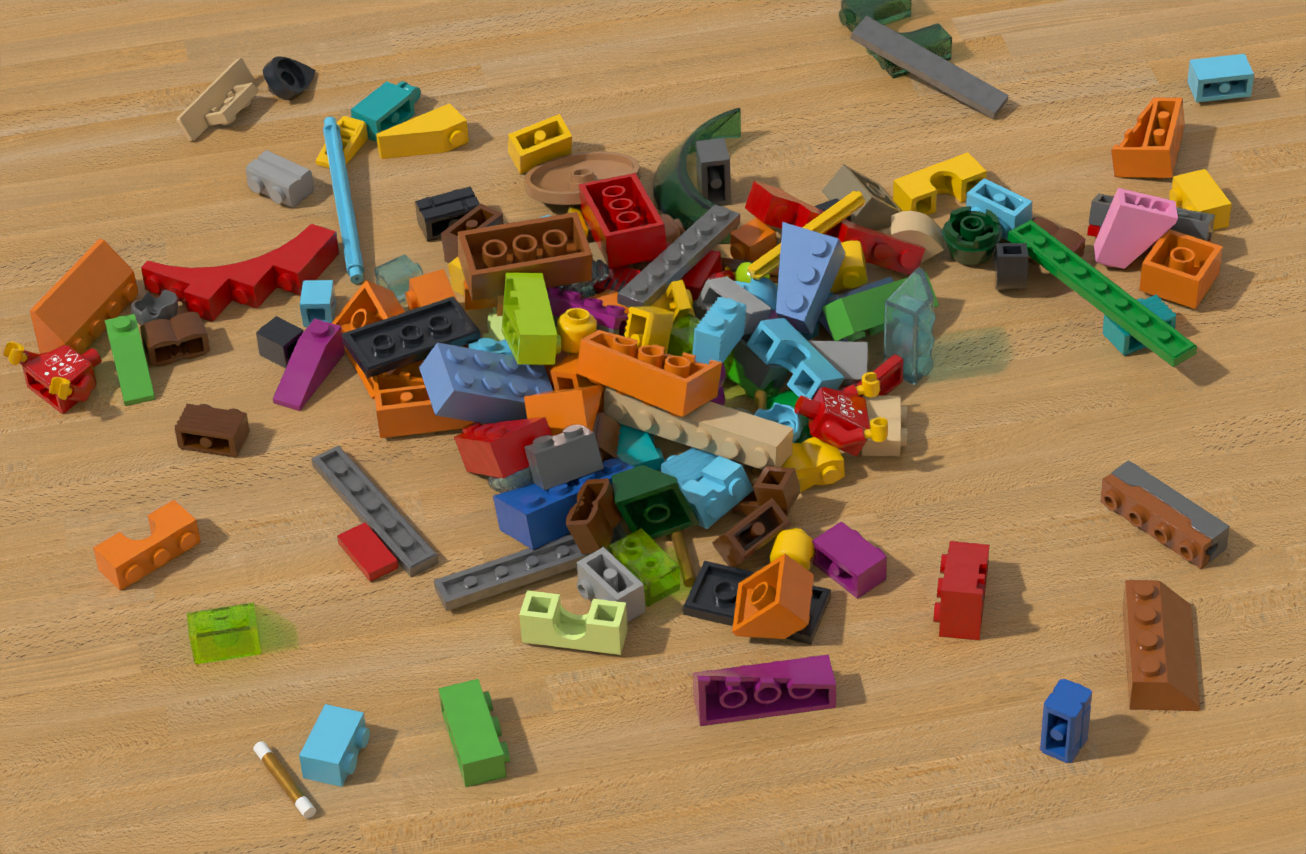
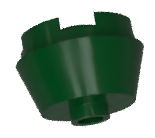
M966 206L950 213V219L943 226L942 235L951 256L956 261L967 265H976L990 259L996 249V243H999L1002 237V230L998 217L988 209H986V213L971 211V206Z

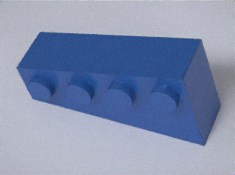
M609 459L603 462L604 469L547 490H543L534 483L494 495L493 500L499 529L532 550L568 535L570 531L566 526V518L571 508L577 503V494L582 485L590 479L608 478L613 487L611 475L632 469L634 466L620 459Z

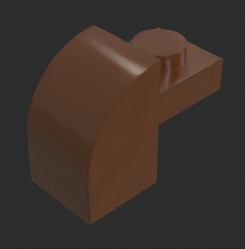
M765 466L756 483H751L754 490L735 505L732 511L733 514L749 515L772 498L787 516L800 494V484L795 468Z

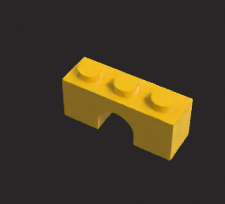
M967 152L894 179L893 200L903 212L916 211L928 216L936 213L937 194H950L961 203L965 202L967 192L984 178L986 179L987 171Z

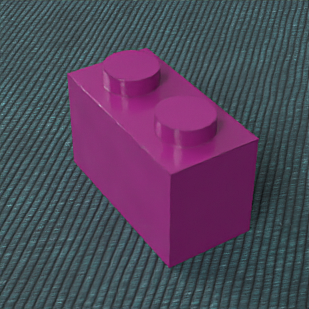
M842 521L812 540L815 548L813 564L855 598H860L886 580L887 556L880 548L874 547L858 531L852 530Z

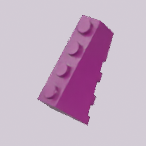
M828 654L693 673V696L699 725L708 726L836 708V682Z

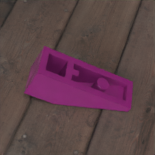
M314 318L298 339L273 396L274 404L297 411L302 410L345 354L341 326Z

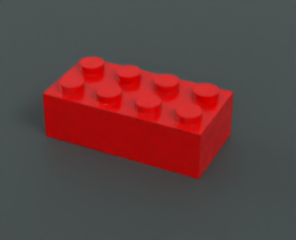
M636 173L578 184L582 216L609 268H624L630 264L642 261L652 262L667 249L665 224Z

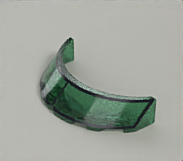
M740 108L719 114L703 123L665 156L655 172L653 197L657 209L661 210L663 214L670 215L673 220L679 219L685 231L715 205L706 199L691 182L687 172V155L696 152V141L740 138ZM730 233L719 244H730Z

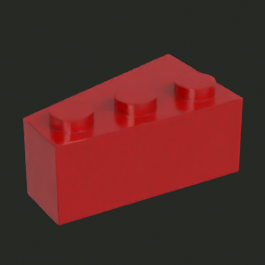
M546 417L487 424L474 422L462 428L463 433L454 436V440L467 472L504 479L529 467L525 446L533 444V441L538 437L552 436Z
M950 541L948 554H942L940 574H944L943 578H938L937 598H941V601L935 602L933 622L940 623L939 637L980 641L989 566V544Z

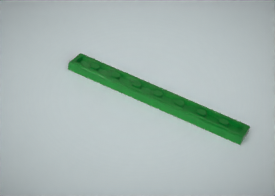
M1032 220L1008 232V240L1011 243H1027L1029 257L1172 367L1196 355L1197 345Z

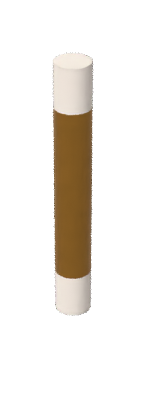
M264 741L255 744L254 752L303 817L306 819L313 817L316 813L315 807Z

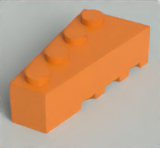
M597 330L581 339L577 374L588 378L592 383L603 384L613 388L619 394L637 398L643 404L666 410L672 416L684 417L717 397L722 362L710 360L709 365L696 361V355L684 352L682 357L665 353L666 347L655 344L640 347L637 346L636 339Z

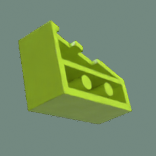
M506 273L501 331L517 364L555 365L556 354L561 352V336L557 335L543 273Z

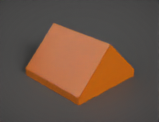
M601 385L547 391L524 396L527 419L546 417L552 436L563 433L566 427L572 425H584L593 431L603 388Z

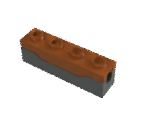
M1126 461L1102 479L1100 500L1102 504L1198 568L1202 569L1208 562H1211L1227 549L1229 525L1133 462Z

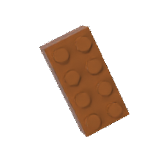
M577 212L458 232V258L472 301L504 296L506 273H543L546 288L592 280V252Z

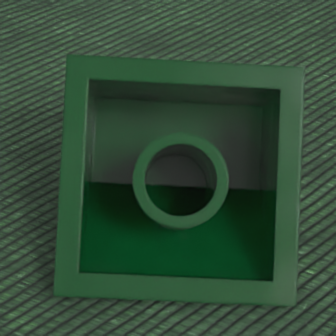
M643 465L611 475L615 504L638 545L699 524V519L676 477Z

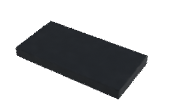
M454 296L341 334L342 343L367 378L426 359L437 343L462 347L481 339L480 330Z
M704 561L683 606V615L733 626L738 583L755 572ZM813 585L809 623L803 630L795 632L786 639L812 644L830 601L831 589Z

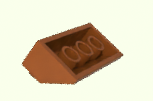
M1125 580L1122 608L1129 710L1200 711L1191 604L1161 581Z

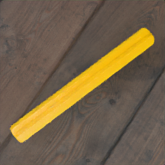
M852 191L802 228L825 234L865 204L866 201L860 191ZM781 243L749 265L748 272L753 280H761L779 267Z

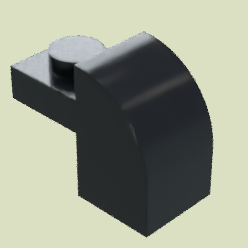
M996 243L993 259L995 290H1026L1028 278L1027 243Z

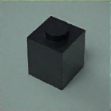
M275 316L256 332L259 354L286 369L298 339L304 330Z

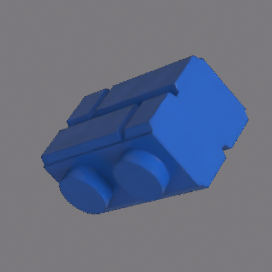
M1060 679L1053 689V693H1050L1043 706L1040 743L1042 753L1065 763L1073 762L1079 753V749L1083 747L1088 739L1090 703L1092 701V691L1089 688L1067 679Z

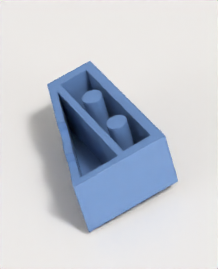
M783 222L776 314L779 318H785L797 331L810 335L814 331L822 307L827 300L846 254L838 238Z

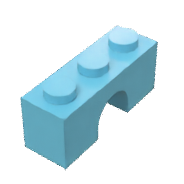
M785 318L761 320L746 344L766 365L778 364L793 373L787 386L798 397L803 395L813 399L822 387L837 390L845 378Z

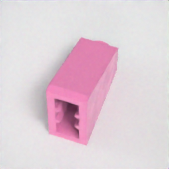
M1118 188L1094 243L1096 262L1107 267L1125 269L1176 224L1178 214L1175 201Z

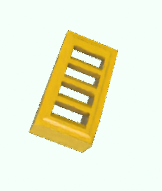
M342 116L337 124L340 127L342 149L347 165L368 140L367 125L364 121ZM324 144L315 161L316 165L329 168L326 144Z

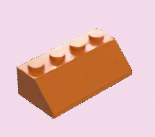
M99 238L30 310L40 353L50 352L60 346L68 345L81 355L105 330V320L118 317L120 312L136 298L138 286L133 269L105 240Z
M365 280L333 320L332 324L341 326L342 333L405 313L393 291ZM344 346L372 399H375L373 377H366ZM425 359L383 374L400 376V372H410L411 377L422 378L419 367Z

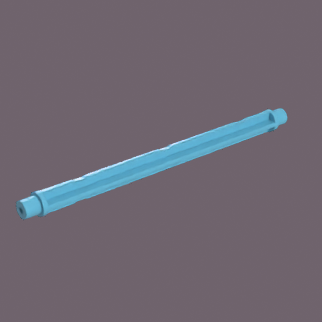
M327 117L324 119L323 133L342 245L344 247L346 271L350 276L351 282L359 284L364 280V266L342 149L340 127L334 117Z

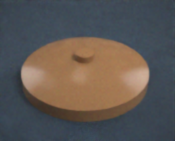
M594 151L564 155L545 161L528 171L524 180L526 193L536 201L557 205L581 204L578 184L636 173L640 180L641 173L639 162L629 155L617 152Z

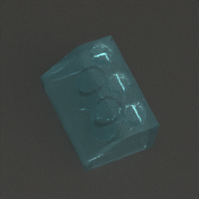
M919 267L885 301L884 362L894 354L902 357L903 380L914 385L924 375L927 376L934 365V360L932 359V347L935 341L933 323L936 317L935 312H933L934 297L924 269Z

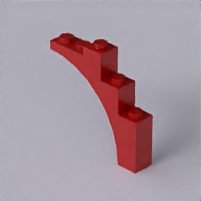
M753 181L745 205V209L762 223L782 229L783 222L802 228L825 212L797 199L780 188ZM845 219L825 233V235L838 238L840 242L860 241L865 264L866 262L911 276L917 275L925 252L923 246L877 232Z
M311 223L297 237L275 250L239 263L215 267L189 268L169 266L147 260L141 267L145 290L159 295L162 294L163 290L176 293L179 302L186 303L187 312H198L202 319L211 322L232 301L258 309L276 288L301 295L303 281L317 280L339 255L337 233L334 230Z

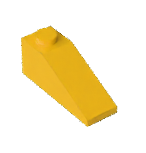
M450 103L376 134L378 153L381 159L445 153L469 143L467 120Z

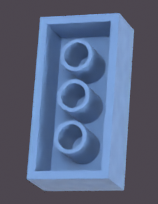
M437 343L419 367L436 416L486 424L527 419L524 396L553 391L544 365L517 364L514 356Z

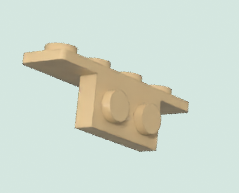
M242 58L236 59L177 117V123L189 141H195L209 126L217 124L225 126L232 123L236 119V114L252 103L251 99L259 91L253 82L254 77Z

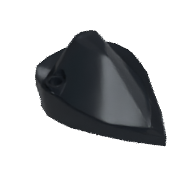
M277 56L264 66L263 75L271 94L277 95L283 100H293L307 89L314 78L316 70L288 57Z

